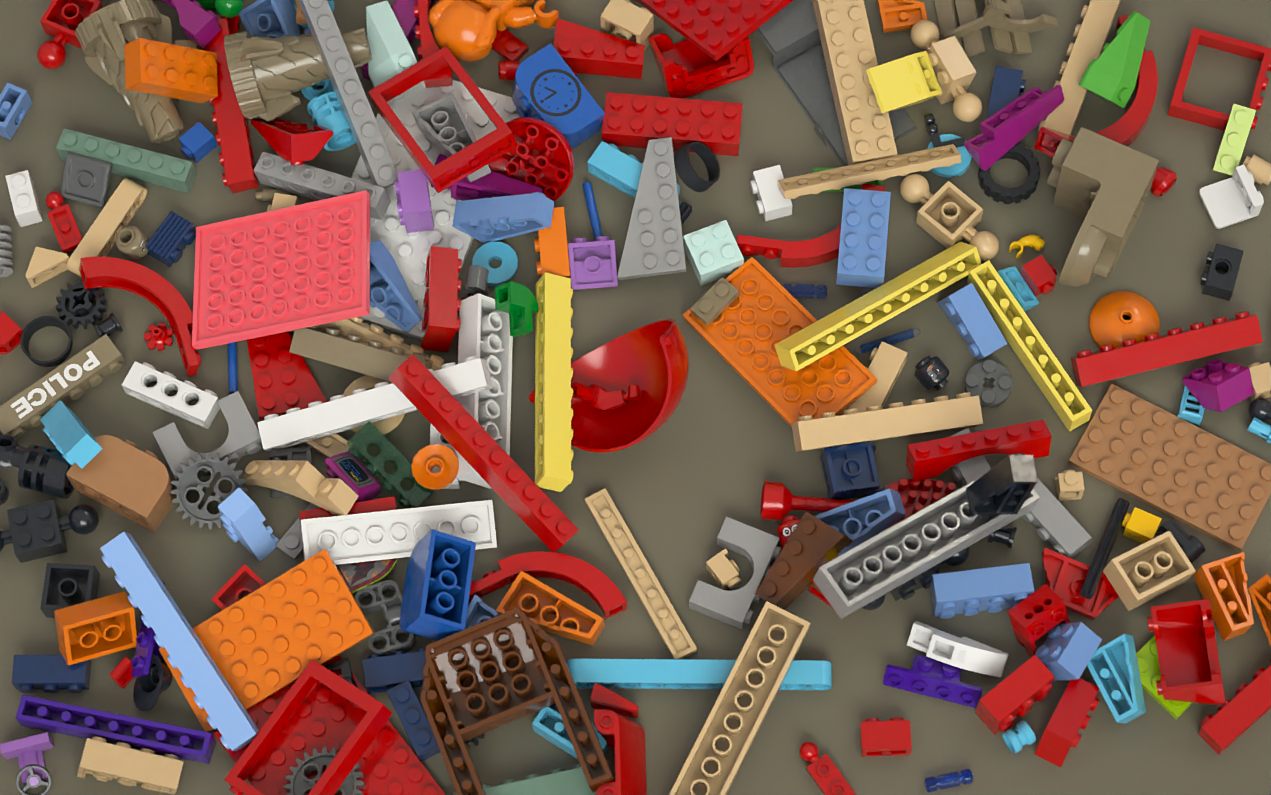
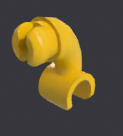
M1038 235L1024 236L1017 242L1011 243L1009 253L1013 249H1018L1019 252L1016 255L1018 259L1023 254V247H1034L1035 250L1039 251L1044 247L1045 240L1041 239Z

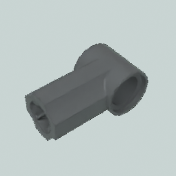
M478 265L468 267L464 290L468 293L469 297L478 293L489 297L487 281L489 270Z

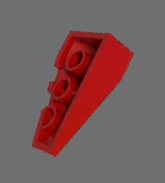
M262 118L251 119V124L277 154L282 159L289 161L291 165H303L304 161L313 160L333 136V130L322 126H314V129L307 127L306 123H291L290 120L280 118L269 122Z

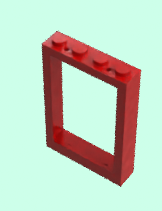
M447 46L368 92L375 109L437 193L517 147L513 132ZM449 66L497 129L433 166L387 102Z
M311 660L224 780L231 786L229 791L234 795H264L246 783L245 779L317 681L367 713L308 795H334L393 713L383 703L316 661Z

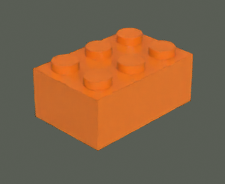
M125 591L54 611L59 650L68 666L137 646L134 606L129 601Z

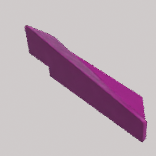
M439 154L435 165L447 159V157ZM493 171L472 182L465 177L446 188L451 189V198L462 201L531 194L534 192L542 193V188Z

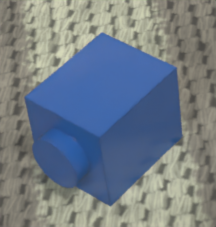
M200 122L179 138L182 154L187 159L192 158L196 163L217 147L214 135Z

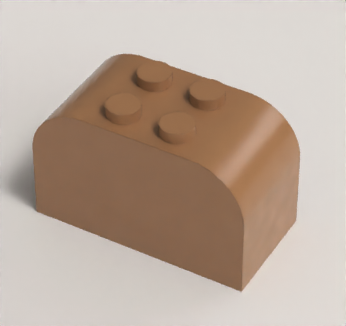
M110 435L95 437L103 449L83 468H80L76 463L70 467L66 475L73 488L84 496L155 533L173 506L172 500L176 498V494L170 493L172 489H175V486L171 483L172 479L166 467L157 459L158 457L148 450L143 452L137 449L138 446L130 440L122 441Z

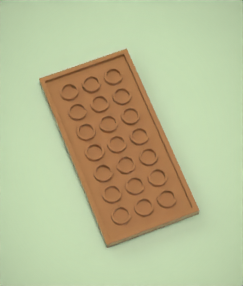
M1114 384L1110 385L1068 462L1069 465L1239 552L1242 550L1271 494L1270 463Z

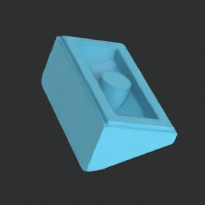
M1015 266L1001 269L997 272L1024 312L1039 304V301Z

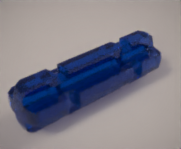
M782 284L791 295H795V298H813V296H817V299H825L827 297L826 285L814 287V285L795 284V286H792V284Z
M970 769L961 770L960 773L956 771L938 775L937 778L929 777L924 781L927 792L937 791V788L942 790L960 786V783H963V785L973 782V775Z

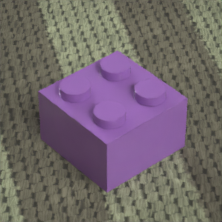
M420 169L397 172L398 181H394L398 201L397 209L400 225H405L407 233L434 230L427 178Z

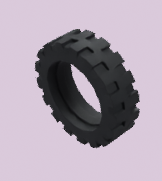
M1022 144L1014 145L1000 158L1015 159L1027 169L1028 179L1019 187H1002L991 177V167L986 171L979 167V185L981 189L985 190L986 196H991L994 201L998 203L1002 201L1004 204H1010V202L1017 204L1022 199H1028L1037 188L1041 170L1038 165V158L1033 156L1032 150L1025 149V146Z

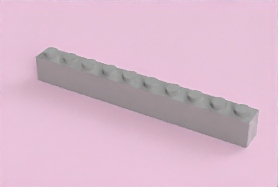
M298 0L373 185L383 188L394 185V181H398L397 170L328 1Z

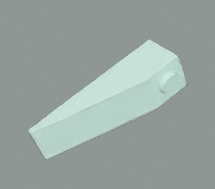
M387 0L366 7L367 39L372 55V60L368 62V75L374 88L417 63L412 48Z

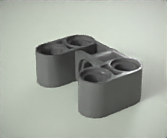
M387 580L361 588L356 592L355 600L363 610L364 615L383 612L387 624V629L375 632L369 637L368 644L372 655L380 654L384 657L391 656L392 653L397 651L407 652L411 650L415 645V637L413 633L400 629L402 595L397 583ZM389 590L396 592L391 598L384 597V594ZM365 598L373 599L369 605L364 606L361 604V601ZM402 634H408L410 636L409 639L405 642H399L397 640L398 637ZM383 641L386 643L383 649L378 650L374 648L378 642Z

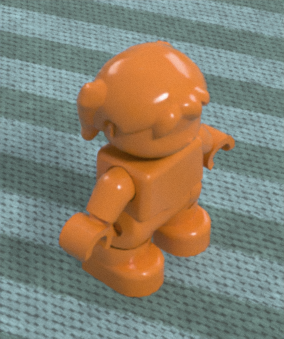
M439 0L429 11V21L433 26V34L440 49L447 46L457 60L475 62L489 55L497 29L504 31L508 26L521 28L534 24V20L542 28H552L556 25L557 18L559 19V11L552 10L549 13H543L545 11V0L537 1L534 9L527 6L531 5L535 0Z

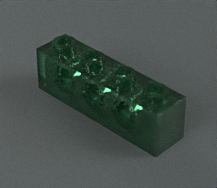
M370 421L348 441V451L356 459L361 458L366 463L365 468L371 475L375 476L377 474L383 480L381 484L388 492L392 493L394 491L400 497L398 501L405 509L418 508L434 493L435 490L424 488L417 483L413 477L412 464ZM376 446L379 449V455L376 457L370 456L367 453V447ZM385 463H393L396 467V472L392 474L385 472L383 465ZM407 479L412 482L413 488L409 491L403 490L400 482Z

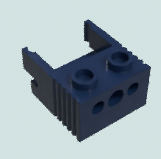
M871 441L824 448L820 459L829 499L846 500V498H861L885 490L884 486L880 488L881 485L874 458L876 446H872Z

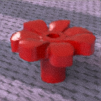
M159 323L158 327L151 324L148 327L149 332L144 333V340L149 341L147 347L150 350H154L157 346L158 351H163L165 349L164 344L167 346L173 344V339L170 338L173 335V331L171 328L166 329L165 323Z

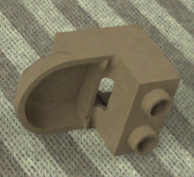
M1081 127L1074 142L1064 138L1061 140L1053 157L1052 164L1054 166L1047 181L1048 185L1057 188L1053 205L1084 218L1060 275L1059 284L1065 287L1087 285L1095 274L1105 279L1108 275L1111 276L1147 202L1159 164L1158 159Z

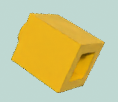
M1135 507L1132 514H1126L1121 525L1126 527L1123 536L1144 544L1154 538L1162 518Z

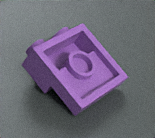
M609 236L596 237L594 242H587L586 238L573 239V243H568L571 288L573 290L618 287L614 240H610Z

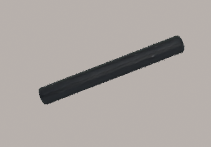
M1119 498L1114 506L1081 588V597L1091 599L1095 593L1130 503L1128 500Z

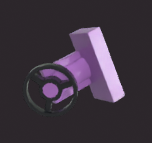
M48 732L0 744L1 754L6 760L18 757L20 771L17 774L16 786L22 795H45L50 789L51 775L45 767L42 752L43 750L54 748L53 739ZM20 775L22 778V783L26 784L23 788H21L19 784ZM47 786L44 791L38 794L25 792L30 787Z

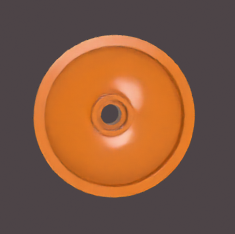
M1117 291L1102 297L1094 305L1089 318L1091 336L1099 347L1107 344H1113L1114 347L1120 346L1122 341L1136 338V342L1145 340V335L1159 333L1160 329L1159 316L1154 306L1143 296L1129 291ZM1127 315L1130 317V320H1125L1122 316Z

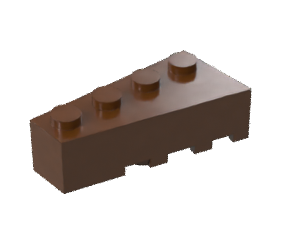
M805 512L755 595L785 610L806 589L805 587L813 580L819 567L837 558L838 554L846 546L848 547L853 540L812 514Z

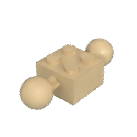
M929 20L917 22L911 29L910 37L916 47L926 49L942 92V94L935 97L938 98L941 104L955 100L953 112L959 120L963 122L976 120L982 112V103L978 96L967 93L976 71L957 38L953 36L938 41L939 29L933 22Z
M910 174L902 180L900 185L902 197L910 203L921 202L923 204L917 212L916 223L945 248L948 249L966 239L970 245L977 247L980 260L987 261L995 257L999 250V241L991 232H978L974 229L982 219L983 209L950 181H947L933 195L929 192L928 181L922 175Z

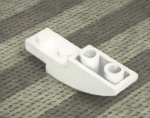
M918 621L913 623L907 642L908 646L927 653L926 656L969 671L996 677L1002 676L1009 655L970 638H959Z

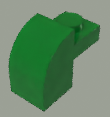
M512 281L495 287V310L509 313L510 336L520 337L532 332V314L539 311L534 294L526 286Z

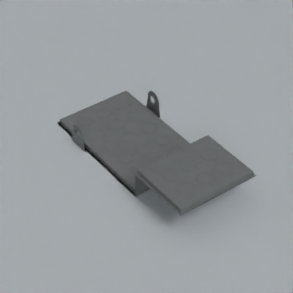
M793 0L756 29V32L774 55L773 69L815 126V132L825 146L830 147L842 166H848L812 0ZM904 108L888 112L895 141L918 129Z

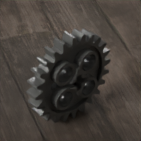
M207 452L206 458H202L201 454L197 453V461L189 457L188 462L190 465L187 466L181 463L180 466L183 472L175 471L174 474L179 477V480L171 481L173 485L177 486V488L170 491L172 494H177L172 503L180 504L176 512L182 510L185 512L182 519L188 516L191 517L190 525L194 524L195 521H199V528H202L204 523H207L208 528L212 529L213 523L216 522L217 526L221 528L220 511L216 513L209 511L208 503L215 500L221 504L238 488L243 492L248 491L247 487L242 486L247 481V478H239L243 470L235 471L234 468L237 462L235 461L229 465V456H226L222 461L220 460V453H217L215 458H211L210 452ZM202 468H207L211 472V478L205 481L201 480L198 477V471ZM220 472L221 475L213 488V491L216 492L215 495L211 493L203 508L199 509L198 505L206 492L203 487H209L215 474ZM224 479L229 480L232 483V489L228 492L222 491L219 488L220 481ZM188 490H197L200 498L197 501H190L186 496Z
M323 747L322 753H318L316 748H314L313 756H309L305 752L304 761L296 759L298 767L290 766L289 769L293 775L285 777L291 783L284 785V789L290 792L286 795H308L322 776L323 767H328L338 754L336 747H333L330 753H328L326 747ZM358 763L334 795H364L359 790L365 788V784L363 781H360L364 778L362 772H358L361 769ZM311 772H318L314 779H307Z

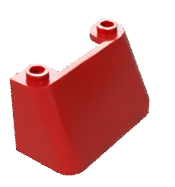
M664 33L648 37L650 49L665 87L672 98H686L745 79L754 71L753 56L748 36L717 61L689 40L672 44L671 38Z
M1202 599L1150 607L1152 616L1147 617L1149 631H1154L1160 668L1161 680L1156 681L1158 695H1163L1164 700L1214 705L1226 703L1210 600Z
M594 710L595 728L606 740L609 749H615L616 782L600 785L596 795H647L644 728L637 722L614 711Z

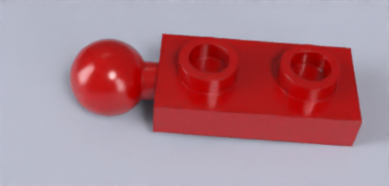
M52 191L45 198L46 205L53 209L48 211L47 214L62 252L66 254L77 248L82 240V236L69 204L62 206L64 203L62 194Z
M808 741L800 746V757L812 763L806 767V770L824 795H855V792L829 756L825 754L819 758V749L815 743Z

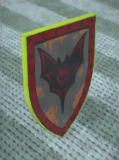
M398 558L339 564L336 567L353 594L361 588L382 580L393 569Z

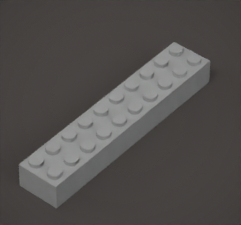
M974 480L819 567L813 581L840 619L1032 511L1040 497L1033 489L1017 514L970 515L966 488L976 481Z

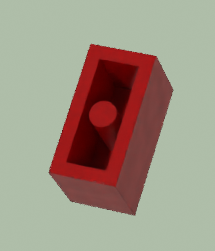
M893 717L889 721L868 718L865 719V722H860L861 757L911 755L910 720H904L903 717Z

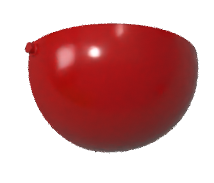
M663 319L634 329L571 362V368H573L571 385L574 382L586 386L596 384L609 392L622 389L625 393H628L629 385H639L642 388L640 400H628V405L609 411L589 406L585 400L572 397L571 408L573 409V417L571 419V429H573V438L571 445L590 452L606 453L619 451L647 439L668 421L682 399L689 372L686 343L674 319ZM535 389L529 394V400L534 404Z

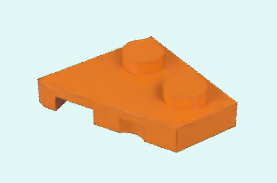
M877 0L883 33L912 29L917 22L928 20L923 2L916 0Z

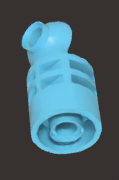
M330 79L322 80L315 85L301 89L305 98L310 100L307 105V111L312 117L313 124L333 130V136L324 145L326 150L338 151L356 143ZM317 86H324L320 90L315 89Z

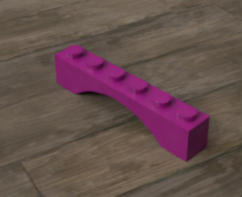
M159 0L170 5L178 12L180 26L187 38L201 48H204L220 32L221 28L217 23V16L210 10L207 12L203 10L197 1Z

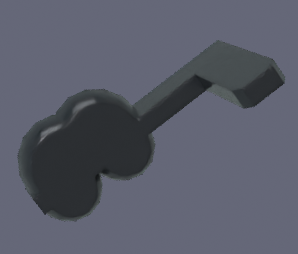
M924 115L925 127L934 148L954 144L956 148L964 146V138L941 142L934 115Z
M348 657L324 665L325 668L332 672L341 670L343 679L357 687L352 676Z

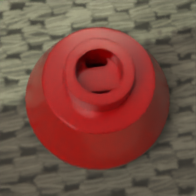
M1164 167L1157 168L1150 189L1152 194L1161 197L1168 192L1177 181L1176 172Z

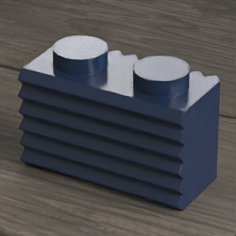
M170 211L145 246L148 250L147 254L166 266L171 267L173 263H177L180 260L185 246L192 244L196 237L195 227L193 223Z

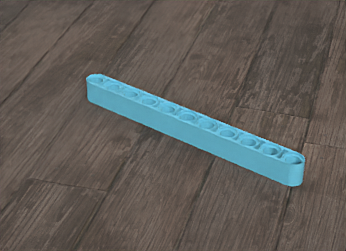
M569 659L566 662L577 688H593L594 683H597L607 689H722L737 660ZM793 660L779 690L831 689L832 663L818 660Z

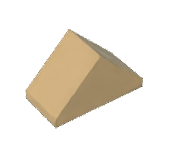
M35 247L25 275L30 286L34 288L66 271L69 260L68 255Z

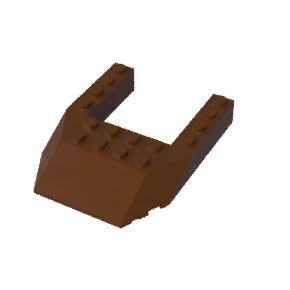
M515 608L426 646V661L423 670L424 680L420 700L457 795H486L466 744L467 740L555 703L592 792L597 791L598 787L603 783L615 782L559 643L543 631L534 621L529 619L520 609Z

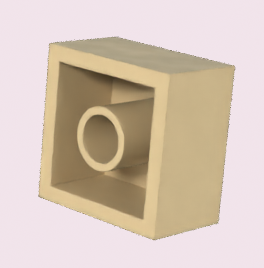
M610 0L600 16L601 32L644 45L645 49L649 45L648 37L654 35L653 14L644 7L639 8L633 5L629 0Z

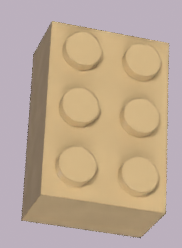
M1168 531L1112 559L1103 572L1127 610L1130 611L1187 582L1196 570L1172 533Z

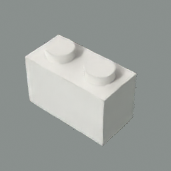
M780 165L753 171V180L750 181L752 193H757L758 201H756L758 213L763 214L765 221L792 215L791 199H784L778 189V180L784 179Z
M25 170L7 175L6 181L12 206L20 227L42 222L43 219L34 182L29 171Z

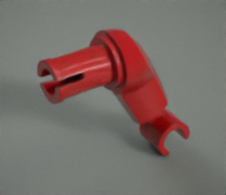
M574 382L571 385V388H573L572 397L583 399L587 405L606 411L628 405V400L638 401L642 397V388L639 385H629L628 393H625L622 389L609 392L596 384L586 386Z

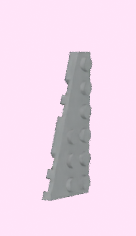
M672 137L648 141L617 275L618 280L687 272Z

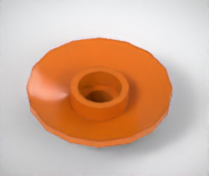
M433 444L418 451L413 458L411 467L413 477L418 484L427 489L437 490L447 487L455 480L458 474L459 463L453 450L445 445ZM434 467L441 468L438 473L432 472Z

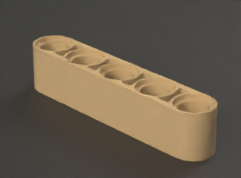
M127 178L120 183L69 258L67 270L81 277L79 271L81 258L106 257L116 243L119 232L127 227L147 195L145 187Z

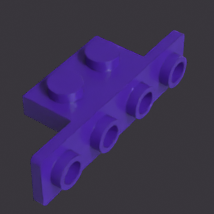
M141 617L140 632L136 638V653L131 665V676L133 677L148 675L152 653L157 655L160 660H164L159 651L161 647L154 639L156 633L152 627L148 628L144 624Z
M915 654L911 670L888 664L883 684L886 686L977 708L983 690L981 687L959 682L962 668Z

